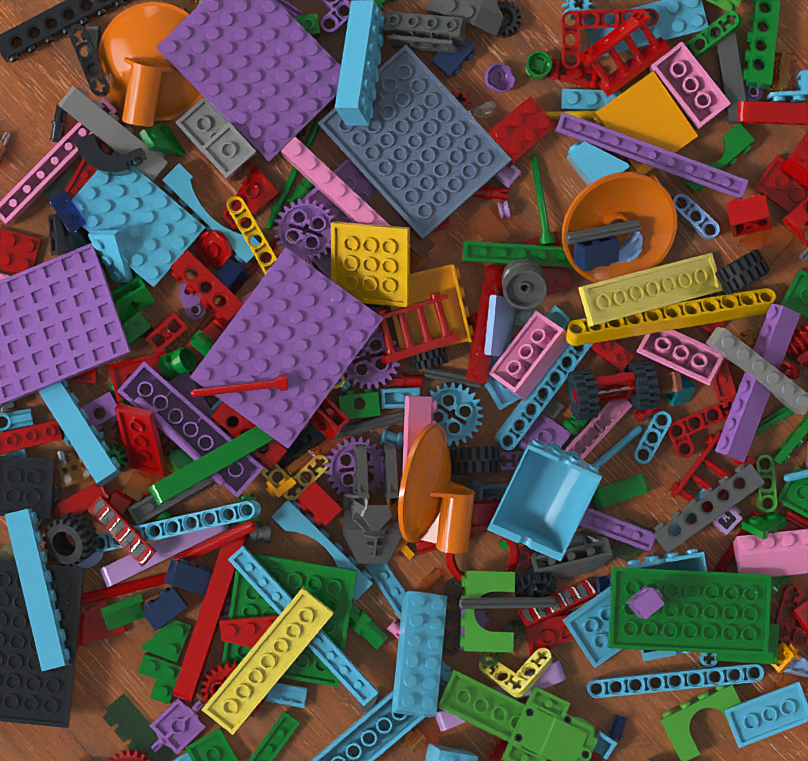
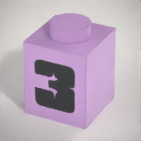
M734 505L711 523L723 535H727L743 518L739 515L741 511Z

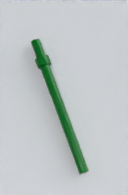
M314 121L304 143L309 150L320 129L318 121ZM294 166L276 204L270 210L271 215L265 225L270 230L275 225V219L279 216L278 213L283 212L284 203L299 174V171Z

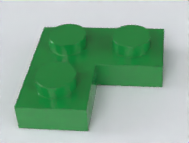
M145 653L138 673L156 679L150 698L169 704L182 666Z

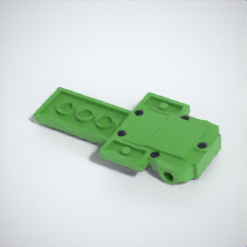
M453 670L437 704L438 708L509 742L501 759L503 761H589L598 741L595 738V727L582 718L566 714L571 703L536 686L533 687L526 704H523Z

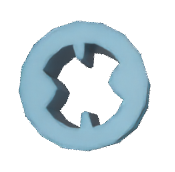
M700 653V662L705 667H713L717 664L716 653H711V656H714V660H710L709 664L703 659L708 653Z

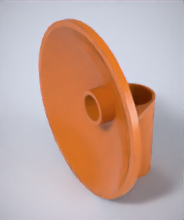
M164 2L140 3L122 11L105 29L99 43L97 56L110 85L108 95L123 109V122L152 127L154 121L170 120L185 114L203 98L199 91L156 49L190 15V13L182 8Z
M618 172L597 179L578 194L566 213L562 227V244L568 261L580 275L595 283L657 267L669 252L676 235L677 213L674 202L653 173L646 176L635 172ZM632 220L640 222V233L643 236L642 251L631 262L611 263L610 266L594 268L592 271H584L574 264V244L569 245L566 242L567 233ZM632 233L614 237L619 239L620 246Z
M431 423L426 425L416 437L403 471L398 501L400 532L402 537L408 542L417 543L423 540L436 543V548L443 552L454 554L466 553L468 551L475 491L451 481V457L445 430L441 425Z

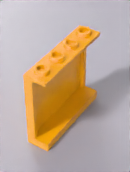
M654 71L645 75L644 78L599 110L593 112L595 116L593 120L597 125L673 153L698 137ZM618 155L621 160L625 159L630 166L628 168L629 172L646 174L653 169V167Z
M454 264L410 273L409 305L429 299V295L441 292V295H448V299L441 301L449 330L459 333L461 340L438 348L467 341L472 342L471 337L474 335L472 325H468L466 319L470 317L468 307L463 306L462 298H465L463 286L459 287L457 280L461 279L458 267H454ZM434 304L423 306L431 336L434 338L440 337L442 331ZM390 306L391 310L401 308L400 306ZM415 309L404 312L412 341H415V344L421 343L423 335ZM397 315L392 317L399 347L402 349L405 342Z

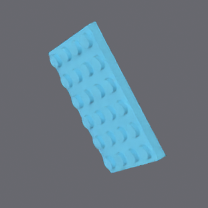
M114 150L110 156H120V154ZM129 166L132 173L124 176H110L96 171L63 210L89 233L93 230H119L121 236L118 239L119 243L124 246L125 250L122 253L124 258L128 260V266L155 288L170 270L171 265L192 245L206 227L136 167Z

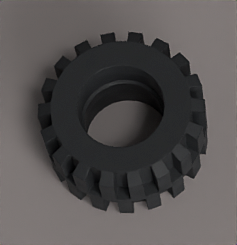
M755 249L717 270L715 275L725 293L730 295L769 273L770 269L759 249Z
M498 446L454 447L450 449L451 473L454 475L497 474L501 472L500 447Z
M70 512L50 523L47 529H45V536L43 537V541L46 543L44 549L48 550L47 555L49 557L52 556V560L55 563L58 561L60 566L66 564V567L77 566L92 556L98 546L96 541L98 534H95L96 528L95 526L92 527L91 520H86V516L83 514L79 516V513L75 512L72 514ZM66 533L72 536L75 546L68 541Z

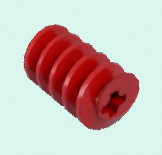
M802 324L801 330L798 328L794 330L786 351V355L790 360H793L792 353L799 356L798 349L806 352L805 345H808L807 325Z

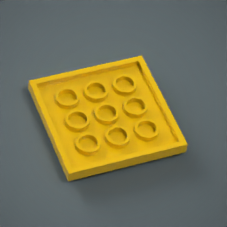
M332 222L331 281L361 303L408 307L410 290V227Z

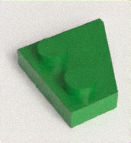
M166 122L145 128L139 133L149 150L160 151L164 154L173 152L179 158L186 153Z
M173 618L149 639L141 649L177 663L192 625Z

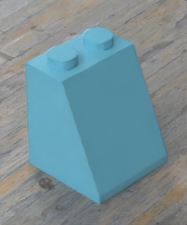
M585 141L581 144L577 142L571 146L566 158L587 186L604 176L626 172L630 167L628 163Z
M428 743L425 761H478V756L467 749Z

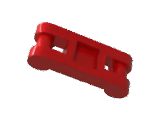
M553 59V70L549 74L550 79L593 90L599 89L597 83L600 76L595 68L578 65L574 69H567L566 74L562 75L560 74L561 68H566L562 65L561 59ZM566 62L569 66L574 65V63ZM586 74L592 75L590 81L585 80Z

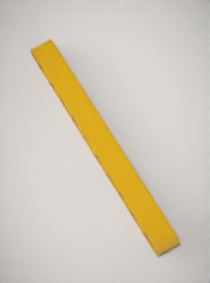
M238 196L231 197L227 202V208L266 275L277 258L244 200ZM239 201L242 203L239 211L231 209L233 202ZM246 218L252 221V225L247 229L241 227L242 220ZM260 236L262 238L261 244L258 246L252 245V237ZM264 253L271 254L272 259L269 263L261 261V256ZM344 375L341 376V383L339 385H335L333 387L334 389L341 388L344 385Z
M764 288L674 303L590 327L587 318L573 320L568 325L566 341L570 345L579 346L767 314L771 303L774 304L776 294L771 289Z

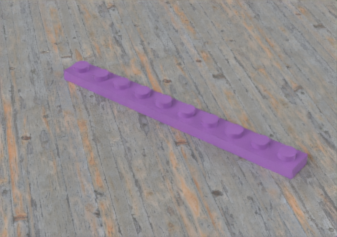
M562 112L555 132L583 142L585 141L593 146L735 198L742 199L749 181Z

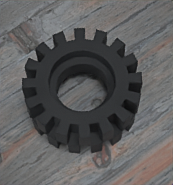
M500 0L498 1V6L501 12H506L510 15L511 22L507 26H501L496 37L501 36L505 38L517 32L521 23V12H519L517 6H514L513 2L509 3L507 0L501 2Z
M445 347L411 356L414 370L449 363Z

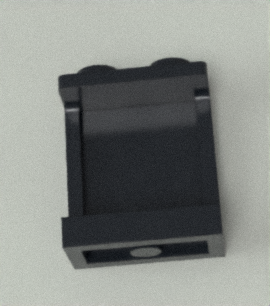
M55 213L48 216L51 256L63 255L92 243L88 237L89 232L70 215Z

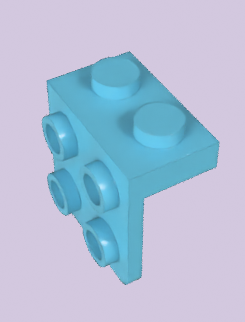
M808 70L800 71L796 75V91L771 92L765 98L766 102L790 101V103H802V100L808 97Z

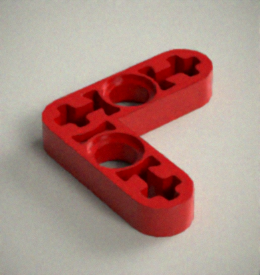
M790 584L783 590L774 624H779V629L785 626L784 629L786 631L792 632V640H789L790 635L786 634L779 637L780 633L778 634V639L808 648V634L803 628L794 626L796 620L794 615L792 614L789 618H785L782 615L783 608L791 607L793 611L799 607L801 602V588L795 584ZM793 588H795V592L798 593L797 596H793L792 602H796L795 606L789 603H784L785 599L788 601L790 600L791 596L788 594V590H792ZM800 631L806 633V640L804 642L796 640V634Z

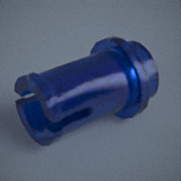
M615 715L612 729L608 732L610 733V738L620 741L621 737H624L622 734L628 718Z

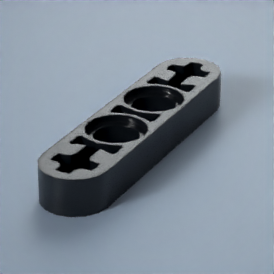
M74 24L70 27L68 34L93 94L98 97H104L109 93L110 85L89 33L81 24ZM76 29L83 31L80 36L83 41L87 39V42H80L79 38L74 36ZM84 46H89L90 54L83 57L80 53L81 49ZM92 64L98 66V71L94 75L88 73V67ZM98 78L100 84L105 85L102 88V92L96 90L98 84L95 80L91 81V79Z
M454 578L447 580L444 586V596H451V590L447 589V587L452 582H455L456 586H459V589L455 590V596H459L460 600L462 584ZM454 598L447 599V604L455 602L458 605V609L454 613H450L446 609L445 626L448 622L452 621L456 623L457 629L455 632L450 633L444 627V635H457V639L452 638V644L456 648L452 649V652H448L444 648V645H448V638H443L442 652L447 656L455 655L459 649L461 609L459 607V600Z

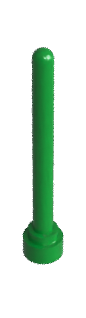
M532 155L530 160L542 228L541 237L539 238L540 246L556 245V240L549 228L539 160L537 155Z

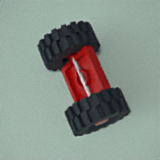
M647 359L629 362L626 372L609 376L601 375L595 378L590 369L569 372L567 389L569 404L571 405V411L575 420L597 418L600 403L630 399L635 411L657 408L659 405L658 399H660L658 392L660 391L658 379L656 378L657 373L654 371L655 367L652 365V361Z

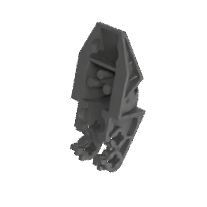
M355 444L353 452L355 461L353 494H343V535L358 564L388 563L402 536L398 521L399 494L395 444H384L383 449L385 466L381 497L385 498L387 505H368L370 495L368 494L366 445Z

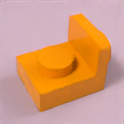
M286 476L278 483L280 487L276 488L268 480L266 482L268 485L266 490L272 497L277 496L280 498L293 488L297 481L293 477L288 478Z
M781 642L778 645L777 664L771 665L778 673H783L795 659L800 660L802 658L798 653L799 649L792 643Z

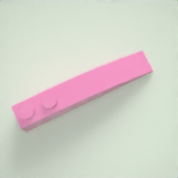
M626 399L608 402L599 411L598 417L593 418L563 450L567 452L569 450L575 451L580 455L579 458L583 460L632 407V404Z

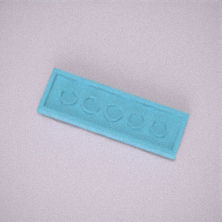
M661 0L631 8H651L657 11L659 20L657 24L649 27L656 39L661 36L667 41L701 32L708 27L702 0ZM647 12L652 18L647 23H652L654 16L652 13ZM626 13L624 20L626 21L632 14ZM612 14L605 15V22L609 25L613 24L614 16ZM595 18L585 20V23L588 25H593L595 22ZM615 28L586 29L590 46H593ZM640 28L630 35L638 48L650 44ZM624 40L614 47L618 53L630 50ZM607 52V53L604 54L602 57H606V56H610V55H609V53Z

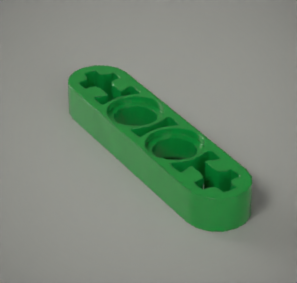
M729 11L684 45L690 52L693 50L696 53L691 54L698 60L741 26L742 18L738 13ZM730 17L736 18L734 19V25L728 24L730 22ZM719 27L721 30L720 36L713 38L712 30ZM703 39L705 47L702 50H698L696 43L698 40Z

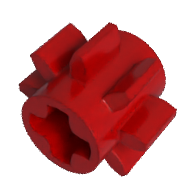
M460 88L458 93L452 91V95L457 100L458 97H462V100L465 101L462 102V106L468 111L466 105L472 104V100H467L470 93H462V88Z

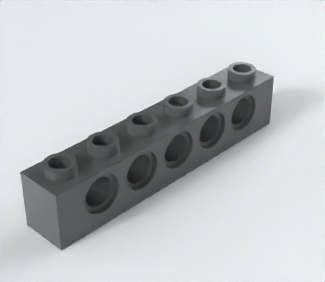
M742 463L734 469L736 473L731 477L727 474L718 481L720 484L713 489L711 486L702 492L704 495L699 500L694 498L686 504L688 508L684 511L677 510L670 516L671 520L665 524L662 521L654 527L655 532L652 535L666 553L675 549L765 483L751 463L747 465ZM737 478H741L744 481V486L741 489H737L734 485V481ZM722 489L728 493V498L725 501L720 500L718 497V493ZM705 501H709L712 504V509L708 513L702 509V504ZM688 513H693L696 516V521L693 524H688L686 521ZM674 524L680 528V532L676 536L670 533V527Z

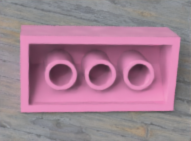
M680 42L648 69L650 72H655L696 131L731 104L683 42Z
M535 311L488 374L525 401L569 343L566 341L567 332Z
M675 330L646 334L637 349V353L707 385H710L715 380L725 358L710 346Z
M405 396L403 471L409 452L418 434L426 425L431 423L437 424V421H434V413H437L438 402L434 401L435 397Z
M808 529L776 532L774 534L767 533L768 538L764 540L755 535L737 536L733 541L738 573L772 575L771 577L808 574Z

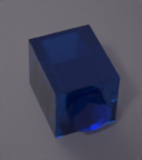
M230 258L214 275L233 294L249 277L244 271L246 267L238 260L235 263Z

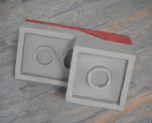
M204 97L175 122L229 183L234 181L259 158L255 149Z

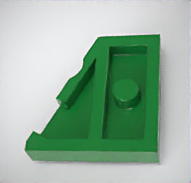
M768 512L760 517L752 516L748 520L742 521L743 530L763 540L768 538V532L771 531L774 534L786 526V518L777 512Z

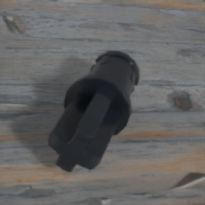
M58 104L56 105L54 121H51L53 126L49 141L57 143L63 138L64 127L67 126L65 124L67 112Z

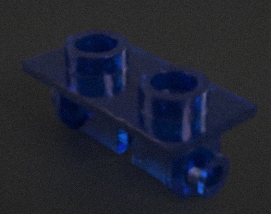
M66 190L48 199L69 233H74L80 227L87 224Z

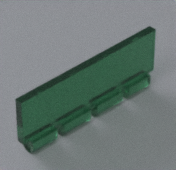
M124 693L106 708L108 712L102 718L110 727L116 723L119 724L114 732L123 742L129 738L132 740L127 745L129 750L133 749V752L140 750L141 754L147 753L146 760L153 758V761H167L175 754L166 745H163L157 753L151 749L150 746L159 738L150 727L151 724Z

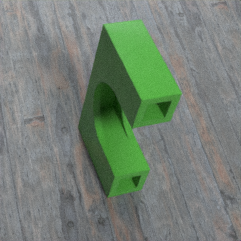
M465 571V575H462V587H465V595H461V598H480L488 592L513 593L515 592V572ZM464 609V615H461V627H464V635L460 636V647H464L463 651L513 653L514 632L487 631L477 623L474 609Z
M732 684L716 686V690L710 693L705 691L697 696L698 699L692 702L687 700L680 704V708L674 711L669 709L662 713L663 716L659 719L680 761H688L700 755L689 730L690 721L697 711L703 708L718 709L722 712L729 725L724 709L741 703Z

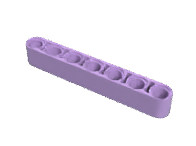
M214 514L209 516L212 523L215 522ZM225 524L163 538L150 544L157 552L144 566H140L131 555H128L99 569L108 588L227 530L230 526Z
M555 660L522 697H514L498 685L491 688L514 700H519L530 695L534 686L545 689L565 680L567 677L560 661ZM531 670L525 673V675L533 676L536 670ZM513 684V686H514L515 689H516V688H519V689L521 688V685H520V686H516L515 684ZM442 709L437 710L434 716L440 731L448 730L466 722Z

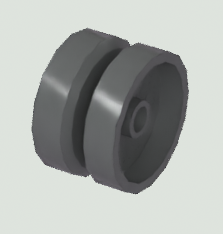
M528 258L517 259L505 267L502 273V287L506 301L512 307L518 309H531L543 301L547 288L545 273L536 261Z

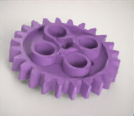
M306 198L305 203L302 204V201L298 199V205L291 201L290 209L284 206L285 213H278L281 220L275 219V223L279 226L273 227V230L279 233L274 235V239H280L276 245H283L281 253L286 247L304 261H306V258H309L310 262L313 263V257L315 256L318 260H321L320 254L323 253L327 256L326 248L331 249V221L335 216H328L330 209L324 211L323 203L319 207L316 206V200L309 204V199ZM302 214L305 220L302 223H297L294 221V216ZM315 220H321L324 226L321 229H315L312 224ZM289 224H292L301 229H304L305 226L309 227L310 232L319 233L323 236L317 237L316 235L311 233H306V235H303L302 230L290 228ZM295 232L299 238L297 241L291 242L287 238L288 234ZM315 239L318 244L315 248H309L306 245L307 240Z
M378 327L362 347L361 355L356 356L354 360L365 358L366 353L369 352L371 355H376L387 350L382 332H378ZM374 340H378L382 344L378 351H374L370 347ZM379 356L372 358L371 363L367 360L355 364L351 362L343 375L348 373L347 381L354 379L353 386L359 382L360 389L365 384H367L368 390L371 389L372 384L378 389V383L381 382L384 386L386 385V378L392 381L390 374H397L394 367H400V364L395 361L388 363L385 369L379 370L376 368V362L381 359ZM364 364L367 366L368 371L365 375L357 373L359 365Z
M351 437L350 442L343 439L344 445L336 443L337 450L330 449L333 455L326 456L330 463H324L325 466L329 467V470L324 471V473L330 474L326 481L333 482L330 486L331 489L337 487L336 494L341 492L343 494H353L354 471L339 472V469L355 467L353 456L355 444L366 445V451L369 454L367 465H373V468L367 469L372 475L371 481L368 482V494L369 492L377 494L376 487L382 489L379 482H383L382 475L385 463L382 462L384 456L379 455L382 449L375 450L377 443H373L370 446V439H366L363 443L362 437H359L357 442L354 437ZM344 454L350 457V462L346 466L342 465L340 461L341 456ZM346 474L352 476V483L350 485L343 483V477Z

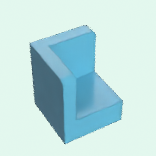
M598 730L595 735L598 741L594 751L607 760L617 742Z

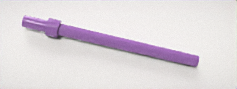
M140 395L134 400L142 409L154 412L156 423L194 461L202 457L157 413L158 410L153 405L150 406ZM218 472L211 476L219 485L225 481Z

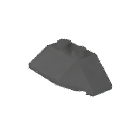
M429 0L425 9L439 16L463 18L467 26L495 36L498 35L504 20L496 0Z
M584 530L574 533L561 561L537 551L532 554L531 561L534 572H538V574H541L543 571L546 574L551 573L557 581L594 572L611 559L613 554L608 538Z

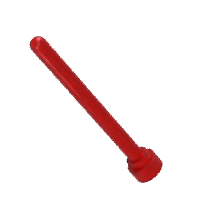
M287 374L278 375V377L274 378L275 380L193 389L191 396L201 397L268 388L286 391L288 390Z

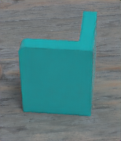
M681 375L683 391L662 394L672 406L690 402L696 386L684 375Z

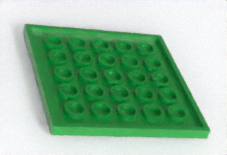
M250 552L292 598L303 587L334 612L321 629L344 653L357 570ZM236 569L229 619L278 614ZM225 642L222 658L223 666H225L226 660H229L231 665H233L235 660L239 664L252 648ZM308 646L305 647L281 676L282 678L339 687L340 680Z

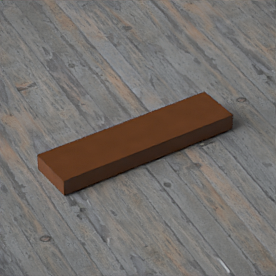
M378 190L366 202L390 226L410 227V249L419 258L422 259L436 245L429 237L423 240Z

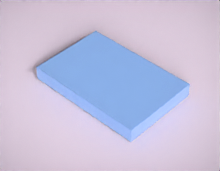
M490 295L485 355L501 357L512 343L515 307H512L505 297Z

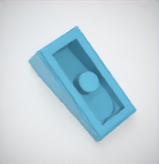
M420 387L380 389V409L405 408V396H420Z

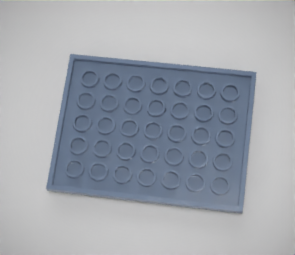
M405 45L377 70L379 79L375 84L376 99L373 100V117L370 118L369 126H347L335 108L321 119L318 125L424 240L506 167L512 159L414 52Z

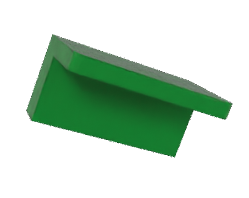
M141 594L100 609L107 630H113L145 617L141 613L143 611L140 602H143Z

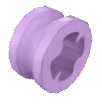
M507 200L504 203L497 202L500 219H503L504 216L509 218L510 211Z

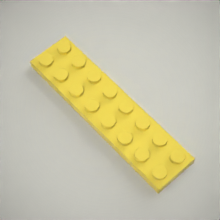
M712 253L578 288L589 327L723 290L715 275L717 268Z
M302 587L202 708V711L233 735L334 612Z

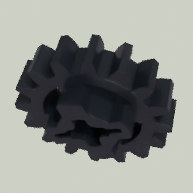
M544 571L541 574H538V572L528 573L527 577H520L521 580L515 581L514 593L515 597H547L549 593H555L554 590L557 589L555 577L551 573L546 574Z

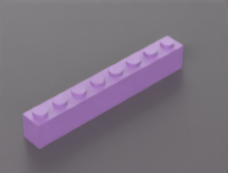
M771 303L753 350L778 369L780 368L778 365L783 362L800 314L785 306ZM747 372L744 373L739 385L738 392L715 449V452L741 462H745L771 393Z

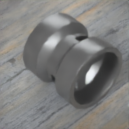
M256 523L257 529L250 533V542L257 543L262 540L264 543H270L272 524L262 526Z

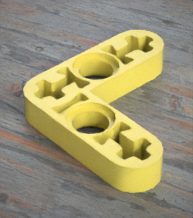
M324 455L313 457L293 477L305 488L301 490L299 487L295 491L297 493L296 496L291 495L289 497L287 495L288 492L283 496L288 500H296L328 468L327 466L323 469L319 467L316 470L319 474L315 476L313 471L307 467L311 465L313 468L317 464L315 462L317 458L319 460L323 458L325 460L324 463H329L327 457ZM277 463L275 464L277 468L271 471L269 476L266 474L269 470L264 467L260 473L267 480H270L276 488L280 486L273 481L272 477L275 472H281L284 478L286 476L291 478ZM303 472L311 474L312 479L309 483L301 481L300 476Z
M540 648L533 653L517 673H514L492 657L482 658L478 666L481 674L512 696L522 697L549 668L553 658L548 649ZM545 656L547 657L546 660H544V659H541V660H540V657H545ZM486 665H487V666H490V665H491V666H492V669L494 670V673H493V671H492L490 668H488V667L485 669V666H486ZM528 669L536 670L533 676L525 675ZM500 674H508L507 679L503 681L498 680ZM513 684H515L516 686H520V685H521V688H520V689H519V688H516V689H515L514 686H513Z

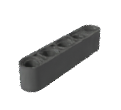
M713 30V38L719 37L721 30ZM733 32L715 46L722 93L731 103L725 108L728 125L738 123V102L746 101L736 34Z

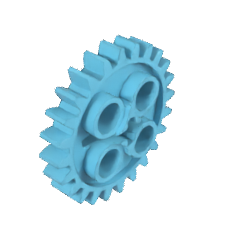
M452 382L450 388H448L446 383L443 385L444 389L437 385L436 393L432 390L429 391L431 397H435L434 401H437L438 404L448 411L454 409L455 415L466 421V425H463L454 418L449 420L447 413L439 408L437 409V412L443 414V420L437 424L441 425L445 430L448 446H451L452 441H455V444L459 446L460 439L466 443V436L472 439L471 432L478 433L475 426L482 425L477 420L483 417L482 414H478V411L483 409V407H477L476 404L480 399H473L476 394L475 392L470 395L468 394L469 387L462 390V384H460L458 388H455L454 382ZM450 395L453 397L454 403L452 406H445L443 404L444 396ZM462 406L470 408V415L468 417L460 415L459 410ZM452 422L460 426V430L456 434L451 433L448 429L449 424Z

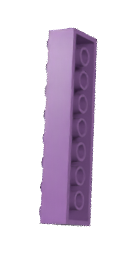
M144 361L117 390L134 407L141 408L134 401L139 395L150 406L153 405L158 410L157 413L202 457L232 440ZM156 423L157 427H158L162 432H164L171 440H173V439ZM247 455L218 473L225 479L222 485L238 498L264 467L250 455Z

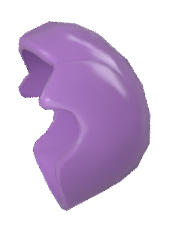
M494 63L486 69L484 81L486 86L493 92L503 93L513 88L516 77L513 76L509 66L503 63Z

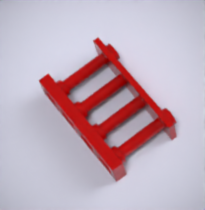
M643 8L634 12L630 18L593 46L585 49L578 56L587 67L591 64L602 79L597 85L607 97L611 96L671 50L668 43L661 36L657 39L646 24L652 18ZM639 28L650 43L641 51L630 36ZM623 40L634 55L625 63L614 48ZM607 52L618 67L609 75L598 60Z
M441 292L430 294L429 299L410 304L408 307H401L388 312L385 309L375 312L383 318L379 326L387 350H385L386 354L380 355L382 363H392L461 340L459 333L449 330L441 303L442 300L448 299L447 294L441 295ZM432 303L434 304L442 331L440 333L441 336L436 338L430 334L423 306ZM413 309L416 311L423 335L422 342L418 344L412 341L404 312ZM397 315L405 342L404 348L399 350L396 347L394 348L386 318Z
M719 432L715 433V435L712 433L705 441L706 447L680 482L675 481L671 486L670 497L675 498L679 494L688 502L696 498L683 488L689 478L705 490L711 486L713 489L715 488L694 472L701 462L722 478L727 474L729 477L733 475V473H728L706 456L712 447H717L718 439L721 436ZM747 456L745 462L731 459L737 464V467L742 463L745 465L751 463L753 466L757 461L751 456ZM737 478L734 481V485L736 488L739 486L743 479ZM724 489L718 493L720 500L725 501L728 498V493ZM703 503V511L706 513L710 512L712 509V505L706 506Z

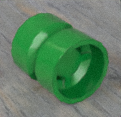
M536 51L530 54L525 65L527 76L535 81L545 79L550 73L552 66L550 56L543 51Z
M181 347L159 358V369L167 379L176 378L196 368V357L188 347Z

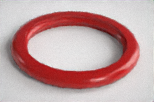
M471 524L470 534L480 531L491 532L487 530L489 524ZM502 537L509 546L510 560L501 572H514L520 558L519 545L512 540ZM445 552L446 566L450 573L462 582V575H465V573L457 566L455 554Z

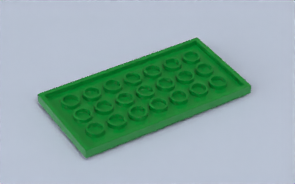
M611 567L608 648L768 656L772 575ZM643 587L656 588L664 597L662 599L664 605L647 619L638 618L626 601Z

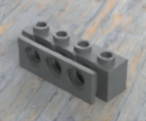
M387 11L383 28L393 48H402L407 45L410 49L457 53L455 45L464 46L468 29L463 18Z

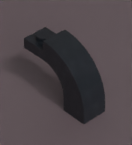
M93 133L75 140L79 153L84 160L95 170L106 175L124 176L131 174L129 166L141 165L143 160L147 159L146 153L142 148L120 156L107 155L102 151L99 141Z

